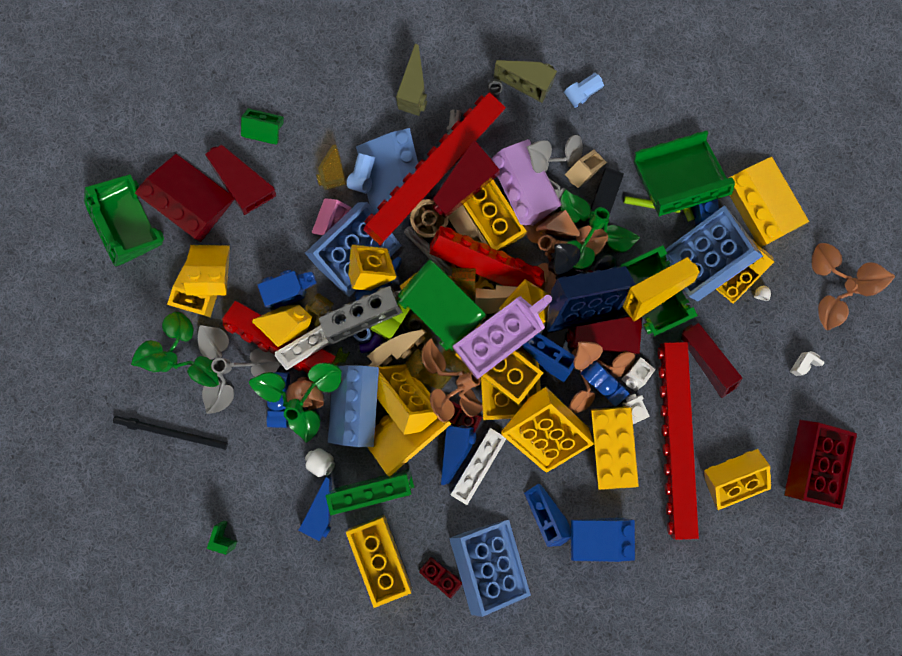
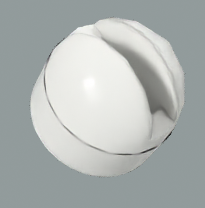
M760 286L756 289L754 298L764 301L770 300L771 290L769 287Z

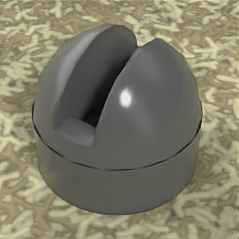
M493 78L488 82V91L492 95H498L502 92L503 85L498 78Z
M412 314L408 319V327L411 330H420L423 327V321L416 314Z

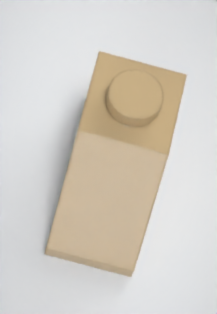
M592 150L580 158L565 175L571 184L579 188L607 162L595 150Z

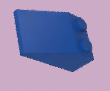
M627 518L571 520V560L634 561L635 520Z

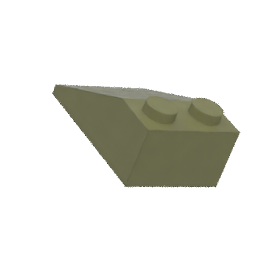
M415 44L396 99L399 110L420 116L421 111H425L428 101L426 100L427 94H425L419 45Z
M497 60L494 78H498L507 85L543 103L554 83L557 71L547 63Z

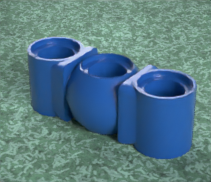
M594 361L581 372V375L615 407L630 394L597 361Z
M273 372L280 375L285 381L283 391L286 392L290 385V374ZM282 395L277 402L267 401L269 408L267 410V427L288 428L289 424L284 417L286 407L283 406Z

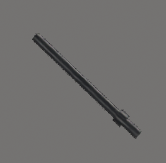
M114 416L113 418L114 424L127 426V429H140L224 450L227 449L228 442L140 422L139 419L132 417L127 419Z

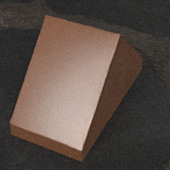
M566 210L554 213L539 225L536 230L537 232L567 239L579 237L580 234Z

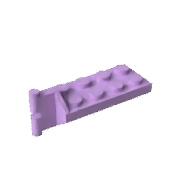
M545 295V297L532 306L519 296L453 345L452 348L476 379H479L545 328L538 314L552 301V297Z

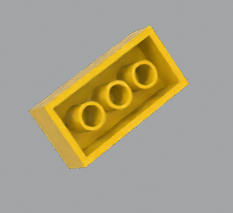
M514 351L481 377L515 404L519 405L543 372L518 352ZM456 353L455 356L462 361V359Z
M631 407L591 409L598 489L639 487Z
M385 515L349 528L346 531V535L373 607H378L411 594L412 586Z

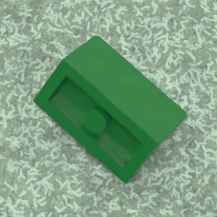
M248 108L241 116V136L277 145L279 130L284 123V117Z
M222 521L214 525L207 546L208 550L226 555L235 549L237 541L223 537L228 521Z

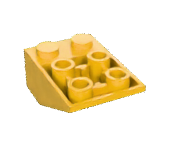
M754 240L753 242L763 257L716 289L733 304L774 263V257Z
M184 264L172 287L167 305L211 318L217 295H186L183 283Z

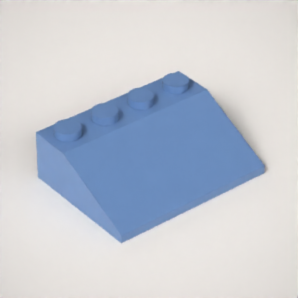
M410 128L390 132L356 146L357 153L375 157L370 175L372 186L367 196L370 206L376 213L379 211L377 207L384 199L388 202L392 197L389 194L396 186L401 188L404 184L402 180L410 172L413 175L416 171L414 167L418 164Z
M358 202L305 252L314 265L348 297L357 290L352 289L348 275L352 245L387 248L390 257L402 246L392 233L380 246L363 230L366 225L364 221L371 213L373 215L376 214L368 202Z
M725 205L665 249L667 252L666 261H670V266L687 257L697 265L700 272L695 282L684 288L687 295L696 301L701 300L763 257L753 240Z
M338 366L342 370L341 383L336 390L331 392L328 443L352 447H374L379 367Z
M509 519L449 538L471 615L483 617L531 596Z

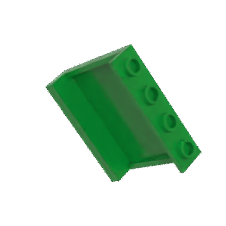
M708 131L697 132L687 137L677 138L673 141L660 143L635 152V168L658 216L732 195L735 181L732 177L727 178L707 142Z
M406 469L395 472L390 477L383 475L336 487L325 496L331 516L412 495L411 488L415 487L411 471Z

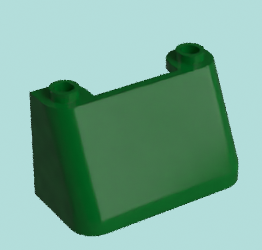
M131 174L85 187L84 204L115 267L161 246L164 241L161 230H157L155 227L152 228L135 194L139 185L136 180L132 179Z
M662 245L619 267L626 266L635 284H638L670 267L669 264L671 263L669 260L665 262L667 260V252ZM682 290L643 316L645 321L643 327L647 334L651 333L652 336H656L698 316L694 307L691 308L690 305H686L689 303V300L685 298Z
M430 259L397 295L399 298L397 302L404 309L409 307L440 338L439 344L446 351L450 349L453 352V345L474 331L479 323L486 319V314Z

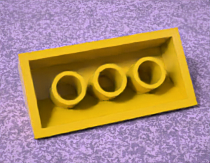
M494 180L463 204L489 246L497 251L510 246L527 233L524 226L520 225L515 212Z
M407 364L379 367L377 399L403 434L422 432L438 418L431 407V393Z

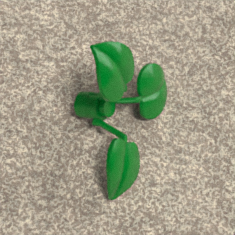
M565 190L562 194L560 211L566 210L573 222H577L580 219L582 221L589 219L590 227L592 228L583 244L574 240L567 242L577 246L581 252L580 260L573 266L574 269H585L593 263L595 253L586 245L594 231L603 228V226L604 231L608 234L607 245L616 252L623 253L628 251L639 240L640 237L623 227L617 225L607 226L610 217L607 209L598 207L593 212L590 205L583 198L570 193L568 190Z
M175 311L167 315L162 322L164 333L170 338H176L167 352L163 351L162 345L159 342L149 340L142 343L133 355L131 362L133 366L141 367L151 372H168L172 367L177 369L181 366L191 365L187 373L193 381L207 387H217L219 384L218 373H215L211 367L213 362L211 359L199 356L194 362L177 363V355L173 353V350L178 344L179 339L187 342L194 333L191 321L180 312Z
M318 363L314 365L308 373L309 379L313 381L310 388L301 400L292 399L289 402L287 401L286 393L283 391L285 381L276 373H262L251 378L249 384L260 397L269 402L279 401L282 395L283 406L286 407L284 417L288 420L289 427L307 443L316 435L320 427V417L313 410L304 411V401L316 385L323 392L336 390L341 383L342 370L331 363Z

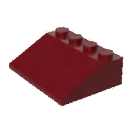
M178 154L173 155L149 175L135 192L136 195L199 242H202L234 201L226 190Z
M799 420L784 496L842 509L857 433L819 422Z

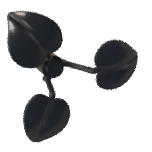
M568 243L554 245L555 257L549 262L548 270L556 275V280L562 276L568 277L571 270L584 274L591 273L573 268L579 262L581 255L580 249L577 246ZM611 255L603 256L596 263L595 271L617 267L616 258Z

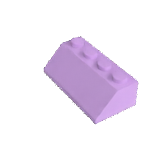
M527 139L503 148L491 160L500 169L497 177L520 225L534 226L562 204L545 170L541 173H536L533 170L530 154L527 149L531 142Z

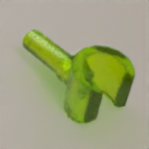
M340 347L332 364L337 365L340 362H345L350 352L343 353V347Z

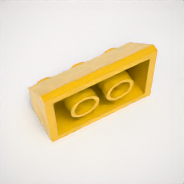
M758 449L746 452L741 456L728 459L726 462L704 470L705 482L717 510L771 489L770 465Z

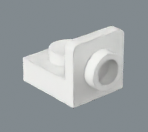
M803 352L790 372L795 376L805 375L811 368L810 364L823 366L825 362L815 352Z
M640 357L629 372L623 376L622 381L629 388L637 391L646 384L656 369Z
M632 394L625 398L626 402L621 403L623 407H631L633 424L650 417L642 401L644 399L642 395L636 396V394Z

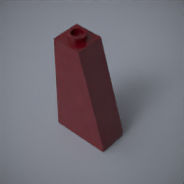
M475 140L433 198V209L439 216L443 214L447 218L500 173V169Z
M222 144L218 147H212L205 154L209 164L244 215L276 197V192L272 185Z
M629 316L570 327L566 334L567 347L578 348V342H593L599 344L603 351L640 354L642 317L636 321H633Z
M699 323L694 326L692 324L687 326L683 330L681 339L683 342H688V350L719 396L723 398L737 389L743 378Z

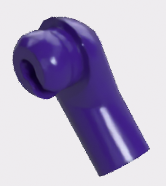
M374 332L369 343L359 344L360 352L374 351L383 344L384 338Z

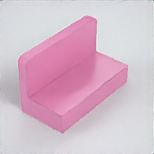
M325 198L312 233L323 236L351 210V207L338 200Z

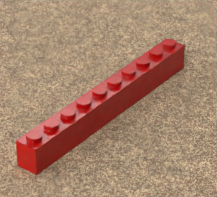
M490 92L485 97L481 95L474 103L476 107L474 109L469 108L464 113L463 117L465 119L462 122L458 120L452 126L453 132L450 135L446 133L439 140L441 145L438 148L434 146L427 153L429 156L427 160L424 161L422 159L414 167L416 169L414 174L412 175L409 172L402 180L404 184L401 188L396 186L389 194L392 197L388 202L384 199L377 207L379 211L375 215L371 213L364 221L366 225L363 230L380 246L464 155L474 140L477 141L505 110L506 107Z
M688 342L662 343L658 348V358L661 359L662 367H659V377L662 378L663 385L660 386V397H663L664 405H661V416L664 417L665 425H662V435L665 436L666 444H663V454L667 459V463L664 464V474L668 478V483H665V493L669 496V503H666L667 515H670V522L667 523V532L675 540L699 539Z

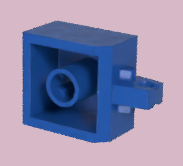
M286 270L280 273L281 276L264 278L262 283L257 285L265 307L275 310L281 306L304 299L307 293L306 289L317 284L313 272L298 274L295 271Z

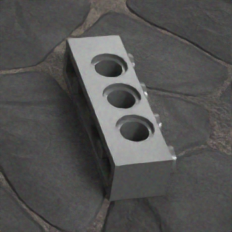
M390 286L382 287L371 295L362 296L353 303L344 304L338 310L325 313L324 316L319 318L325 338L331 344H335L403 313L400 304L397 302L398 299L395 292ZM378 303H381L380 307L375 308ZM363 311V314L357 317L358 313ZM343 319H346L343 324L339 325Z

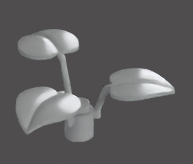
M573 135L568 139L565 146L566 156L563 158H550L552 147L549 141L541 140L527 146L532 168L536 173H541L544 170L546 172L549 167L548 162L567 161V166L572 167L582 156L583 144L581 137ZM549 178L551 184L555 186L556 189L554 190L560 200L566 189L560 188L557 183ZM560 207L551 212L550 216H552L556 212H560Z
M204 325L199 327V350L204 357L214 359L211 364L212 370L218 373L217 376L221 379L217 387H203L202 398L207 414L220 412L232 403L234 389L230 385H225L226 380L223 377V374L229 373L232 367L252 366L251 373L256 377L266 372H277L281 366V363L274 354L269 351L264 352L259 348L250 353L251 363H231L229 359L221 358V352L225 351L229 346L227 333L216 327Z

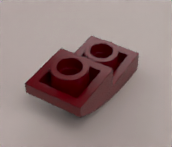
M452 402L454 405V415L449 422L454 425L474 427V432H476L483 417L479 415L469 417L464 413L460 405Z
M430 557L419 571L423 577L439 588L450 599L462 586V581L433 557Z

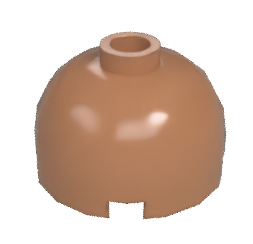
M301 377L291 383L285 392L287 401L289 402L292 399L301 400L313 381L307 377ZM317 385L311 390L304 401L303 407H308V410L317 409L324 405L323 391L319 390Z

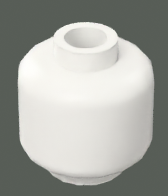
M321 448L314 451L311 450L305 457L306 469L318 477L328 476L334 469V457Z

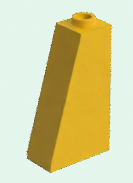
M687 257L634 285L628 292L623 308L633 321L638 320L695 282L700 272L697 265Z

